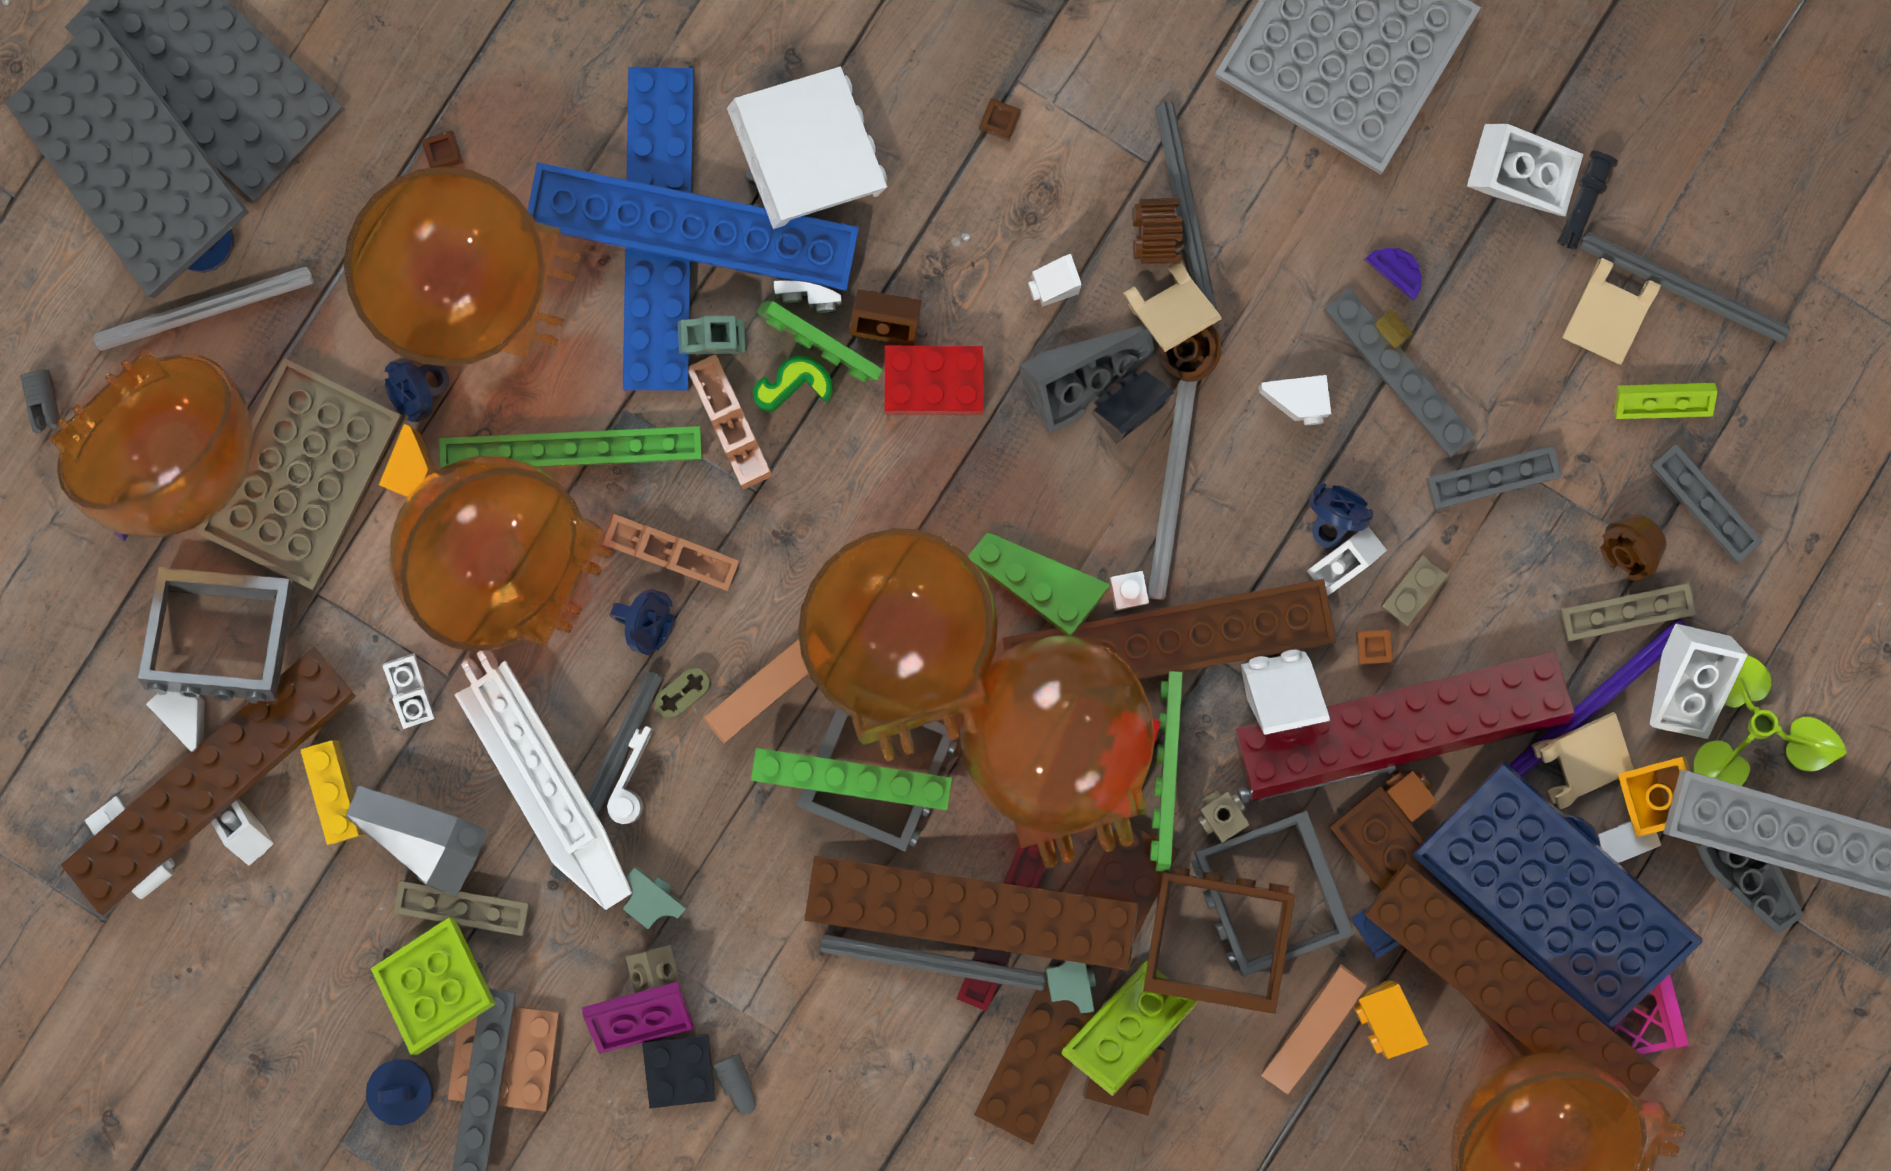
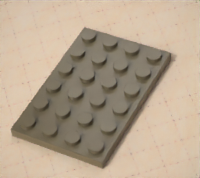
M283 358L196 533L315 591L403 416Z

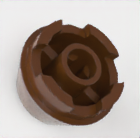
M1210 325L1166 352L1160 346L1161 363L1173 377L1186 382L1201 380L1207 377L1217 366L1222 351L1221 341L1216 329Z
M1632 515L1611 523L1606 527L1605 533L1602 535L1604 544L1600 547V550L1611 568L1614 569L1618 565L1622 570L1629 573L1627 579L1639 581L1656 572L1666 550L1667 541L1662 530L1652 520L1642 515Z

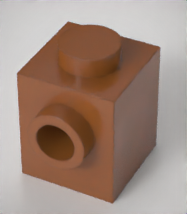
M1399 770L1386 781L1389 786L1384 791L1409 822H1413L1438 802L1429 791L1432 785L1421 772L1415 774L1413 771L1404 773L1402 770Z

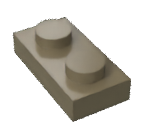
M1421 555L1381 605V608L1407 627L1448 575Z

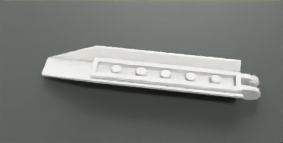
M483 647L477 653V657L487 674L483 676L482 671L473 659L469 657L465 659L461 665L471 685L456 693L455 697L552 863L607 910L632 894V891L606 830L508 663L503 661L498 667V662L491 651Z

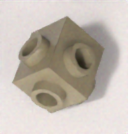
M1217 789L1201 800L1204 805L1198 810L1202 816L1197 819L1207 835L1213 832L1219 842L1223 843L1250 825L1242 812L1246 811V807L1236 793L1232 796L1228 791L1220 794ZM1221 808L1226 810V817L1223 820H1219L1217 816Z
M671 945L649 949L625 957L630 973V981L635 993L675 982L680 983Z

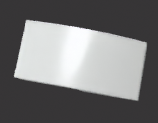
M774 281L776 298H782L784 303L802 301V296H808L809 307L816 308L817 313L836 311L835 306H842L841 295L828 288L800 281Z
M415 653L383 663L382 666L393 694L392 700L403 729L435 719Z
M1631 821L1598 834L1601 848L1618 863L1661 846L1657 833L1636 838Z

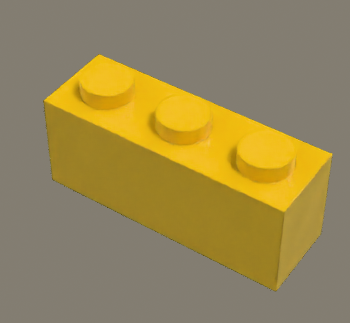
M331 740L300 749L327 845L366 835L345 817L353 799L354 791L340 741Z

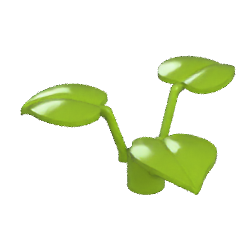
M1747 655L1726 699L1725 705L1730 708H1737L1746 703L1747 708L1754 714L1748 721V731L1750 734L1734 751L1728 743L1723 741H1712L1704 744L1695 755L1693 771L1700 775L1742 786L1749 776L1750 765L1747 760L1738 755L1754 738L1766 739L1774 732L1783 740L1789 741L1785 750L1786 757L1795 768L1804 772H1815L1827 767L1845 756L1847 749L1839 735L1821 720L1812 717L1798 718L1791 724L1790 735H1787L1782 730V727L1778 726V719L1773 712L1760 710L1759 707H1755L1752 702L1761 701L1768 695L1771 688V676L1767 668L1759 660Z

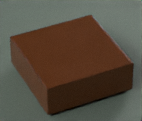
M990 98L979 130L1009 141L1021 109Z
M453 130L421 140L432 172L463 163Z

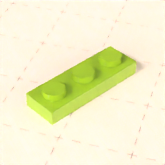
M1715 383L1617 385L1614 415L1616 419L1712 417L1718 390Z

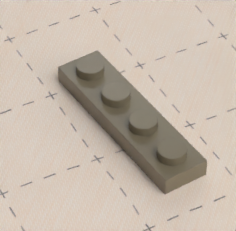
M1690 583L1559 610L1566 642L1696 615Z
M400 880L393 913L440 922L450 917L455 918L458 925L524 936L530 903L459 891L458 895L453 897L425 884Z

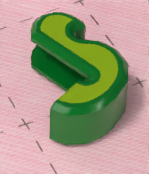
M795 356L785 360L779 367L775 383L771 384L767 377L761 378L753 388V398L758 408L763 411L774 412L806 382L828 405L833 398V383L828 372L818 362L810 357Z

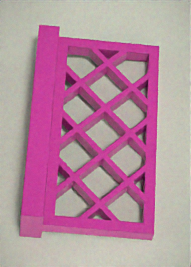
M1669 974L1650 992L1656 999V1005L1650 1015L1637 1007L1632 1009L1647 1018L1638 1034L1621 1025L1625 1017L1612 1030L1616 1034L1617 1030L1620 1029L1634 1037L1635 1039L1631 1047L1641 1055L1673 1047L1688 1046L1689 1043L1671 975ZM1657 1010L1659 1011L1661 1022L1654 1018ZM1651 1021L1664 1029L1666 1041L1652 1044L1642 1038ZM1639 1041L1646 1045L1635 1048Z

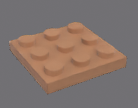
M514 1007L498 1106L545 1112L548 1110L560 1012ZM478 1016L457 1029L448 1100L464 1101Z

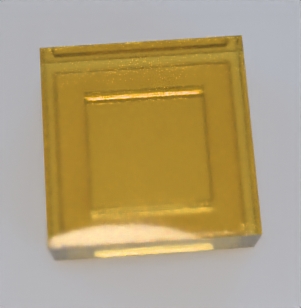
M1390 310L1375 323V326L1395 348L1413 334L1393 310Z

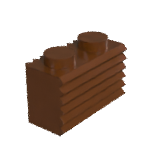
M857 289L849 334L852 337L855 335L858 338L863 336L865 339L869 337L871 340L876 339L877 341L882 339L884 343L889 341L890 343L895 342L897 345L902 343L903 346L906 344L913 346L922 300Z

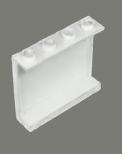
M841 66L734 98L727 107L773 229L785 226L791 219L873 194L874 197H877L887 188L886 172L877 162L874 141L870 135L867 136L863 125V112L858 105H855L852 97L851 81L847 75L844 76Z

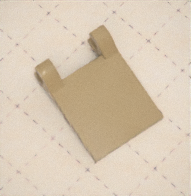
M1601 258L1598 259L1593 269L1590 280L1562 338L1618 365H1622L1661 285L1651 280L1645 281L1639 296H1636L1605 281L1614 263Z
M1173 263L1168 266L1169 271L1174 276L1172 279L1175 285L1149 300L1144 301L1135 287L1123 293L1129 302L1128 306L1132 313L1138 316L1164 352L1222 319L1218 311L1191 279L1182 263Z
M1614 712L1560 737L1542 740L1532 745L1535 757H1541L1544 763L1551 762L1558 757L1566 785L1551 788L1547 793L1552 804L1557 803L1559 809L1566 808L1576 798L1619 779V773L1634 770L1617 715Z

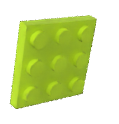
M447 918L371 968L411 1055L420 1054L496 1005L455 918Z

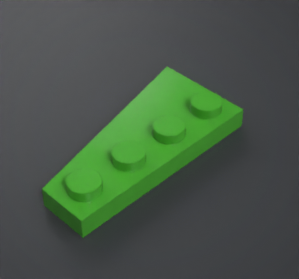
M773 301L762 302L756 314L767 319L765 322L781 332L785 330L794 335L793 339L804 347L810 349L813 346L823 352L821 357L836 366L839 363L850 368L848 373L861 382L865 383L867 379L877 381L883 371L882 368Z
M989 532L984 535L967 557L969 562L1070 638L1111 588V584Z

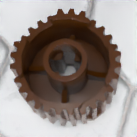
M1180 198L1140 199L1139 204H1134V207H1132V225L1139 229V237H1135V240H1133L1134 259H1140L1141 264L1181 263L1182 254H1176V245L1181 243L1183 237L1182 216H1175V208L1180 206Z

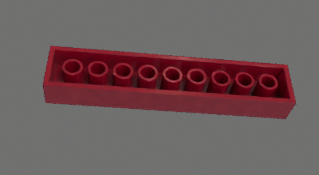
M1553 651L1328 706L1326 708L1330 721L1265 735L1259 723L1237 728L1235 742L1251 800L1253 801L1568 724L1572 719L1574 710L1556 652Z

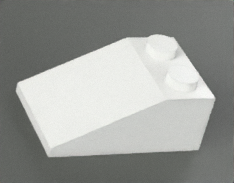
M1485 124L1467 187L1493 197L1559 216H1566L1583 154L1509 124Z
M1675 624L1662 652L1650 725L1654 728L1708 739L1748 654L1729 635Z
M1287 650L1281 653V656L1272 658L1260 656L1250 659L1249 663L1241 664L1247 701L1264 735L1330 721L1312 663L1305 651Z

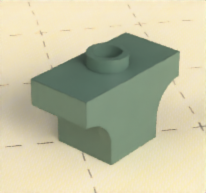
M703 316L697 319L680 320L677 322L679 354H742L745 352L744 320L735 319V316Z
M638 866L634 867L626 877L632 886V896L623 910L647 929H650L662 916L668 915L679 919L687 910L688 906L670 893L673 887L658 876L654 880Z
M1063 960L1060 964L1045 967L1052 1002L1069 1000L1078 1006L1081 1014L1094 1012L1090 987L1096 986L1092 966L1086 967L1085 963Z

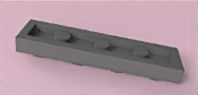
M1677 444L1671 446L1649 466L1735 564L1740 563L1763 542Z
M1550 446L1429 477L1426 479L1433 508L1437 510L1558 479L1562 475L1555 448Z

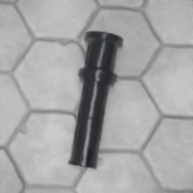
M1593 150L1589 155L1591 158L1585 175L1580 176L1579 179L1581 189L1561 236L1557 241L1561 246L1568 243L1566 248L1577 250V245L1599 194L1602 195L1607 190L1606 181L1612 167L1617 166L1618 160L1603 152Z

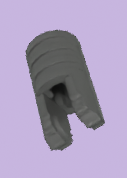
M38 370L20 375L32 431L35 433L42 432L46 429V423L52 429L59 427L61 420L50 371Z
M740 1053L713 1064L721 1087L724 1089L725 1096H730L737 1112L743 1115H751L754 1109H756V1101L753 1100L754 1096L749 1087L752 1082L748 1077L749 1074L745 1069L744 1062L741 1060Z

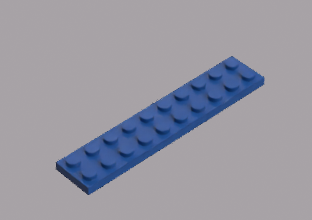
M628 67L626 180L692 193L693 68ZM625 248L624 391H689V354H679L677 322L690 319L691 261Z
M539 162L536 164L524 227L527 229L786 281L812 283L841 292L847 291L859 229L856 226L806 216L791 219L785 226L773 229L766 209L762 207Z

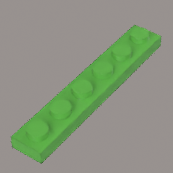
M1169 671L1167 682L1161 681L1160 701H1166L1165 713H1159L1158 720L1161 721L1158 732L1164 733L1163 745L1157 744L1156 764H1162L1161 776H1155L1154 796H1160L1159 809L1153 808L1152 828H1158L1157 841H1151L1150 860L1156 861V871L1169 872L1172 857L1182 672Z
M756 748L751 781L947 810L952 778Z

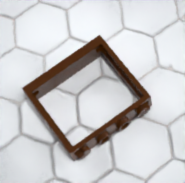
M1171 866L1170 872H1163L1143 991L1276 1014L1295 901V894L1288 892L1289 886L1269 883L1268 889L1255 887L1256 880L1236 877V883L1222 881V874L1203 872V877L1190 875V869ZM1171 883L1282 902L1266 996L1156 977Z

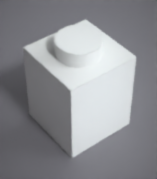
M1143 571L1114 576L1108 579L1109 584H1111L1110 591L1114 611L1149 604Z

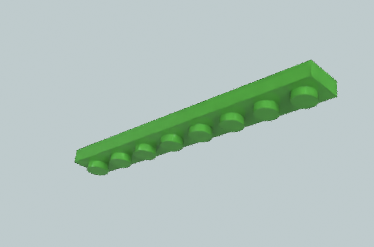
M701 427L439 438L440 471L702 460Z

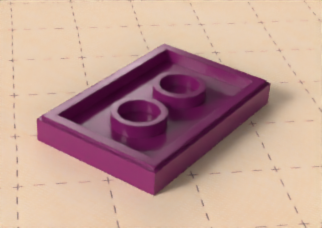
M679 982L582 1007L583 1018L599 1054L694 1029L693 1018Z

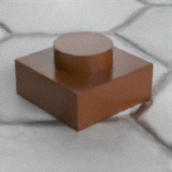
M1390 630L1356 632L1358 665L1393 662Z

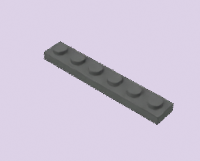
M1350 288L1324 308L1323 311L1448 458L1452 457L1476 437Z
M488 987L496 1005L478 1015L452 1171H488L517 995L515 991Z

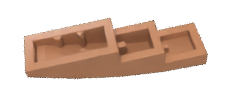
M714 354L688 366L691 379L742 489L744 490L772 477L771 471L717 355Z
M613 513L600 543L725 591L729 590L739 560Z
M807 632L719 704L703 720L722 743L725 744L797 685L805 676L822 664L829 656L811 634Z
M1340 964L1304 1010L1301 1019L1286 1036L1280 1049L1262 1070L1261 1076L1288 1095L1330 1040L1368 983Z

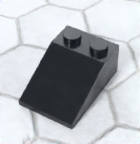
M1146 370L1139 375L1133 371L1120 382L1123 388L1114 395L1108 391L1094 402L1097 408L1093 410L1092 415L1115 444L1167 405L1174 394L1170 387Z

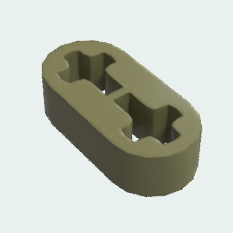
M691 668L685 671L656 696L655 708L657 712L666 718H675L681 715L708 692L711 685L708 674L698 668ZM693 674L695 677L703 676L704 680L701 682L702 690L698 691L694 688L687 694L683 691L690 684L688 679L690 675ZM680 692L683 697L675 703L678 709L675 712L670 709L664 711L662 709V706L665 704L663 697L667 695L672 698Z

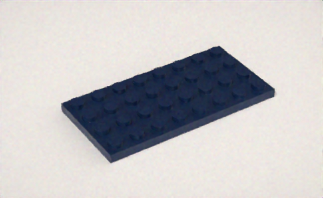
M1504 761L1434 830L1412 855L1559 988L1610 1030L1702 943V937Z

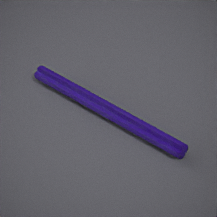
M1680 619L1675 620L1573 709L1574 714L1570 723L1552 727L1533 744L1542 740L1560 737L1583 726L1662 657L1663 649L1675 624L1687 625ZM1531 745L1511 762L1509 766L1521 777H1524L1542 761V758L1535 757Z

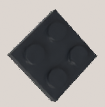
M709 1034L642 1042L649 1109L716 1100Z

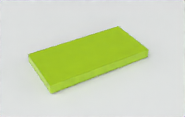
M1147 961L1138 968L1062 1050L1064 1057L1112 1096L1192 1011L1197 1003L1196 1000L1143 991ZM1159 970L1156 971V977L1167 978Z

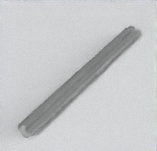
M302 267L97 332L93 335L97 349L101 351L311 285L314 283V278L310 268Z
M1179 380L1148 589V598L1154 600H1164L1166 597L1197 381L1186 382Z

